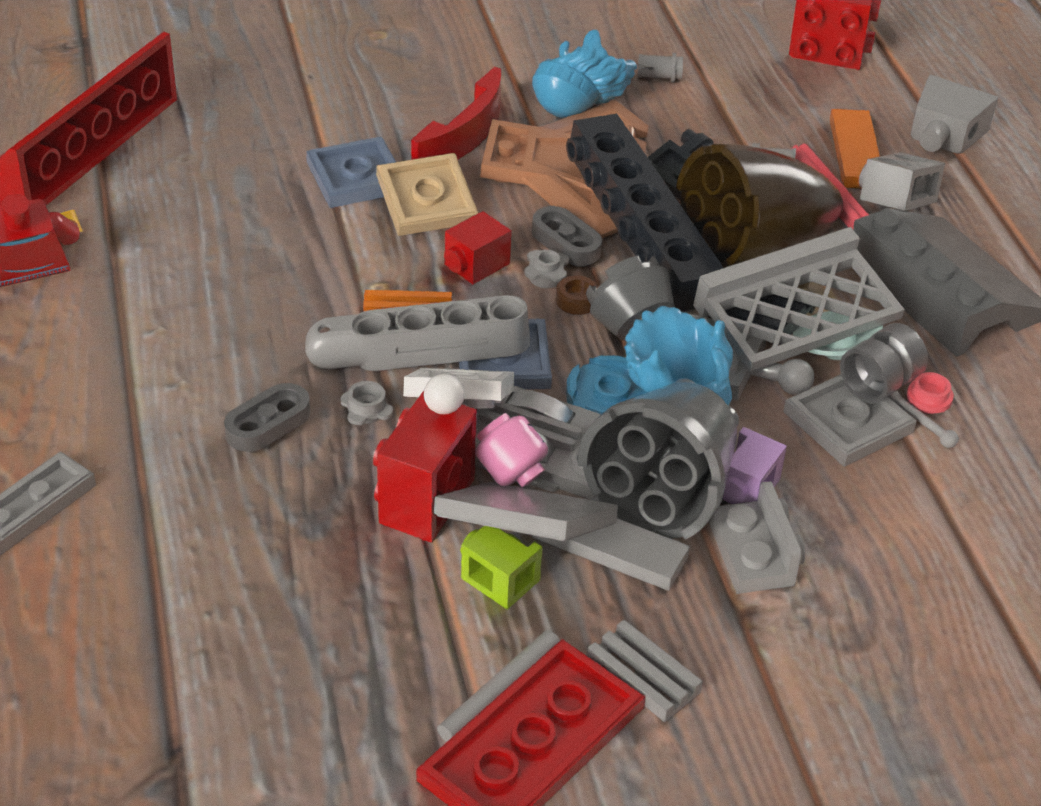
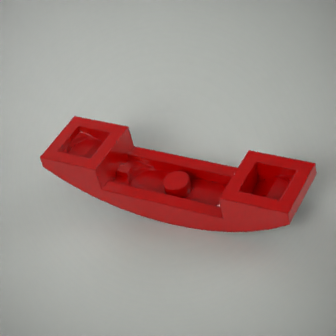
M494 66L475 83L474 101L449 124L444 125L432 121L411 139V160L455 153L457 160L473 151L487 138L492 119L498 120L500 113L501 68Z

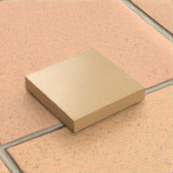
M455 153L377 165L376 176L398 236L450 228L478 214Z

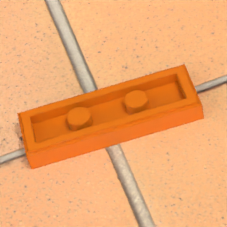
M831 109L830 125L842 184L846 188L862 189L859 185L862 168L867 164L868 159L880 157L870 111Z

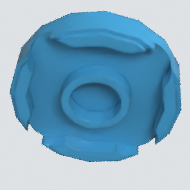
M617 355L590 358L589 364L580 367L579 363L571 370L566 382L567 403L602 414L617 403L647 392L635 384L629 376L626 358Z

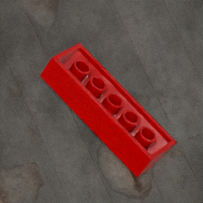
M163 31L0 156V207H2L3 199L11 194L23 195L28 201L42 199L47 206L177 100L170 33Z

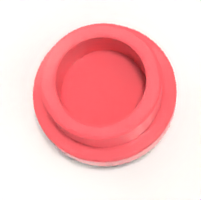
M933 372L920 374L909 384L907 390L909 403L919 411L927 414L942 413L948 410L954 398L949 380Z

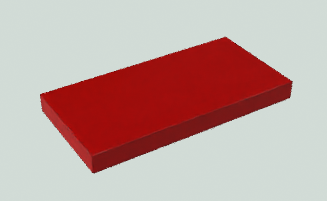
M561 639L416 769V781L448 806H543L644 709L646 696L564 639Z

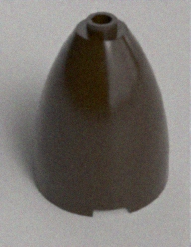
M714 144L698 148L686 160L676 184V189L682 191V208L724 268L822 236L838 220L843 208V200L838 188L811 166L782 153L746 145Z

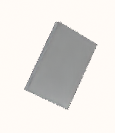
M487 482L435 496L434 514H437L438 517L560 541H567L611 526L617 522L618 505L510 485L500 486L494 482Z

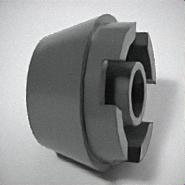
M633 256L614 264L605 270L608 279L598 288L590 285L586 292V297L591 304L590 314L621 340H625L628 331L633 327L636 319L642 320V313L644 311L655 312L660 306L675 307L669 272L665 267L659 265L654 256L648 262L642 263L639 256Z

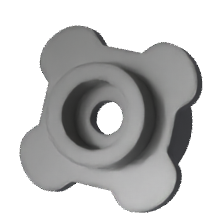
M533 250L527 254V260L530 263L525 268L524 274L535 286L553 288L562 279L567 277L564 266L568 265L569 257L564 253H557L553 250Z
M361 381L355 383L348 392L341 396V404L348 408V421L351 424L363 425L373 423L378 419H389L393 415V407L385 401L386 391L376 382Z

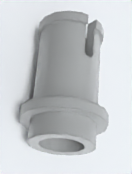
M672 53V56L639 54L638 78H670L671 82H675V79H682L683 57L676 56V53Z

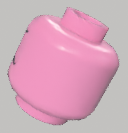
M505 413L488 424L476 436L480 443L476 447L475 454L500 486H509L517 481L523 488L545 471L540 462L546 457L548 447L524 416L519 415L510 418Z

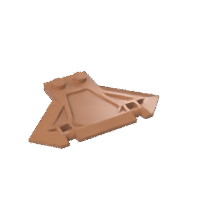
M616 100L541 127L492 119L481 164L480 177L493 179L501 183L511 182L528 185L551 206L567 209L597 231L602 238L617 233L618 229L609 215L603 212L600 201L593 190L585 184L583 175L576 164L568 158L566 143L571 136L573 121L617 113L644 153L647 142L638 138L647 137L648 125Z

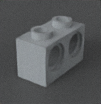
M902 152L868 159L859 177V185L862 187L860 200L903 211L935 203L938 199L945 163Z

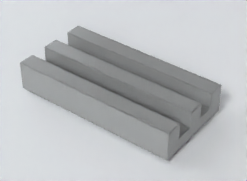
M626 620L617 624L615 633L608 631L604 634L601 644L594 642L587 649V656L646 696L644 706L663 722L670 719L701 693L703 683L701 679ZM614 652L626 663H628L631 667H633L635 669V673L632 672L629 668H627L624 664H622L619 660H617L614 656H612L611 653ZM653 683L656 687H658L661 691L668 695L671 698V700L668 701L649 684Z

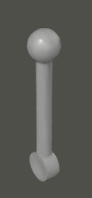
M897 390L888 396L909 415L940 437V442L944 447L953 448L957 445L959 437L955 431L943 429L902 398Z

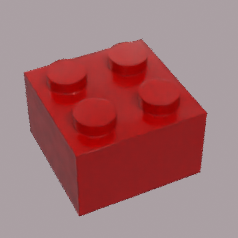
M423 391L411 408L406 407L402 411L397 427L388 439L383 438L379 442L373 457V464L377 467L378 478L374 499L378 502L379 524L430 543L433 542L448 519L434 514L435 496L468 488L475 479L477 409L461 404L452 413L438 414L427 406Z

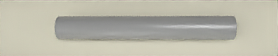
M545 630L439 724L437 731L442 739L447 742L555 646L560 641L558 636L551 630Z

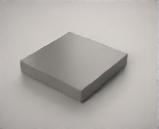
M841 374L785 400L783 411L844 467L912 434L916 425V420L889 397L873 404L859 400L846 387Z

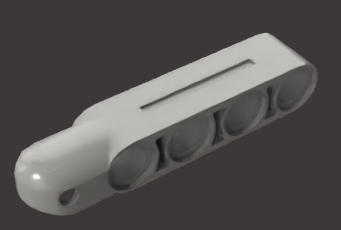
M504 295L368 310L356 315L323 318L309 329L306 335L305 353L310 362L319 368L336 369L360 366L368 371L514 356L523 353L530 346L528 308L522 298ZM324 327L330 328L327 332H319Z

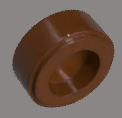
M580 275L562 279L556 288L557 306L562 311L573 315L590 313L591 304L586 297V292L590 285L598 288V284L592 279Z

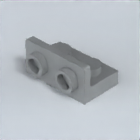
M762 482L760 484L757 501L719 506L708 522L736 594L795 586L799 565L805 561V547L799 534L794 535L789 523L787 503L783 498H778L772 482Z

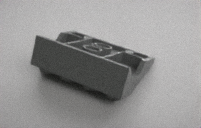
M886 208L855 220L853 230L860 238L857 247L859 253L905 309V312L956 357L963 355L979 333L991 326L1006 321L1011 329L1018 332L1041 322V297L945 218Z

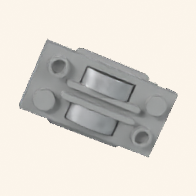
M514 386V391L502 399L501 402L494 403V408H474L477 409L476 436L496 418L507 413L510 418L519 415L524 416L544 440L548 447V453L540 464L545 471L529 483V485L550 492L561 489L587 499H591L594 496L586 481L583 467L578 466V453L585 432L601 414L557 400L544 393L526 390ZM476 437V447H477V445L480 443V441H479L478 438ZM475 454V466L487 470Z

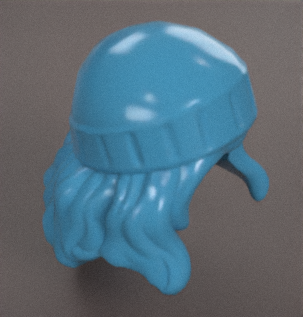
M596 29L589 31L584 38L582 47L578 46L571 53L568 51L569 42L564 41L559 48V57L546 59L541 62L532 77V87L537 101L548 113L563 119L571 115L580 114L591 108L594 104L607 103L615 97L623 95L626 87L631 84L637 64L633 60L617 59L609 56L601 45L600 33Z
M660 306L655 312L646 310L642 313V320L636 319L634 321L633 327L625 337L627 344L624 348L626 350L629 376L635 384L648 393L673 384L679 379H689L714 391L730 406L732 391L729 382V369L733 361V350L726 338L724 321L717 320L715 326H712L704 318L695 319L690 314L681 312L678 308Z

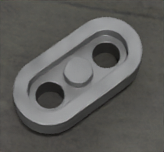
M558 206L543 207L534 213L532 234L548 249L557 253H564L569 257V264L576 267H585L599 260L602 237L567 209Z
M282 383L270 387L239 405L225 417L226 441L234 449L246 452L257 451L266 447L308 420L310 416L308 392L297 384Z

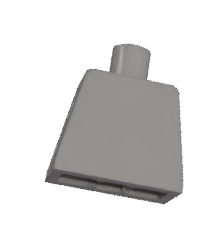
M930 74L916 108L911 137L918 140L920 145L930 152H935L942 148L956 154L963 153L990 130L998 96Z

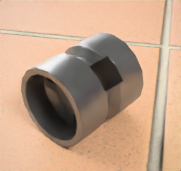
M889 324L873 334L868 340H864L848 350L842 356L840 362L841 376L846 387L859 400L869 404L879 403L898 390L901 385H906L926 370L928 352L923 340L916 331L904 324Z

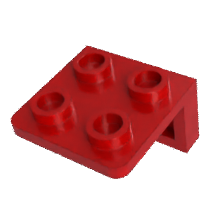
M796 0L789 55L792 58L860 70L864 54H871L873 50L876 32L869 31L871 21H878L882 0Z

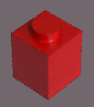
M479 212L445 231V265L452 272L457 273L474 285L510 264L512 230L486 212Z

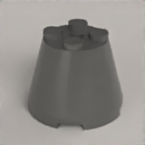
M683 378L673 384L611 406L589 426L579 447L578 466L583 467L586 481L594 495L590 500L618 505V519L670 539L679 537L687 539L693 536L707 524L722 501L737 440V427L739 425L737 412L728 406L714 391L696 384L692 380Z

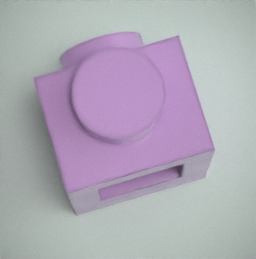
M743 427L739 432L736 452L733 453L722 500L730 504L753 502L758 500L760 484L762 482L771 481L775 487L781 477L787 446Z

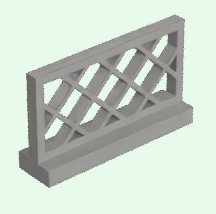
M851 227L702 275L699 278L693 305L702 318L711 316L714 322L717 320L724 321L726 338L749 372L902 319L905 311L857 250L860 238ZM852 267L861 278V281L859 283L835 276V273ZM814 282L824 285L826 288L824 294L819 295L799 289L798 286ZM830 288L855 294L854 304L829 298ZM775 294L788 298L786 307L782 308L762 302L760 299ZM861 297L880 302L884 309L873 311L858 305ZM793 300L819 307L816 318L790 310ZM738 307L750 311L747 321L728 316L725 310ZM825 309L849 316V321L835 324L822 320L821 316ZM755 313L781 320L778 331L753 324ZM786 322L811 329L812 331L811 335L800 338L783 333ZM749 335L772 342L773 346L770 349L755 354L746 339Z

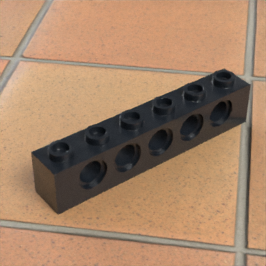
M617 113L574 120L571 136L566 143L568 158L576 164L583 175L585 184L593 190L600 201L603 212L609 215L618 229L620 238L626 241L634 255L639 256L642 263L648 262L654 256L659 265L668 270L675 308H678L681 312L694 310L695 307L693 305L700 276L723 269L724 267Z

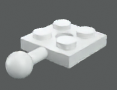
M420 368L404 376L403 396L417 397L418 399L424 391V400L427 406L438 414H449L456 411L464 399L465 406L471 408H494V403L501 402L502 399L514 391V372Z

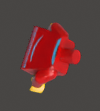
M11 194L3 199L2 207H0V287L70 271V265L62 243L64 245L76 243L80 233L83 232L75 210L62 213L49 212L44 200L34 199L28 201L25 196L20 194Z

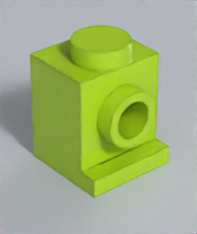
M483 526L481 529L471 531L464 539L460 549L461 579L508 610L540 581L542 546L535 541L527 547L513 534L505 533L499 528Z

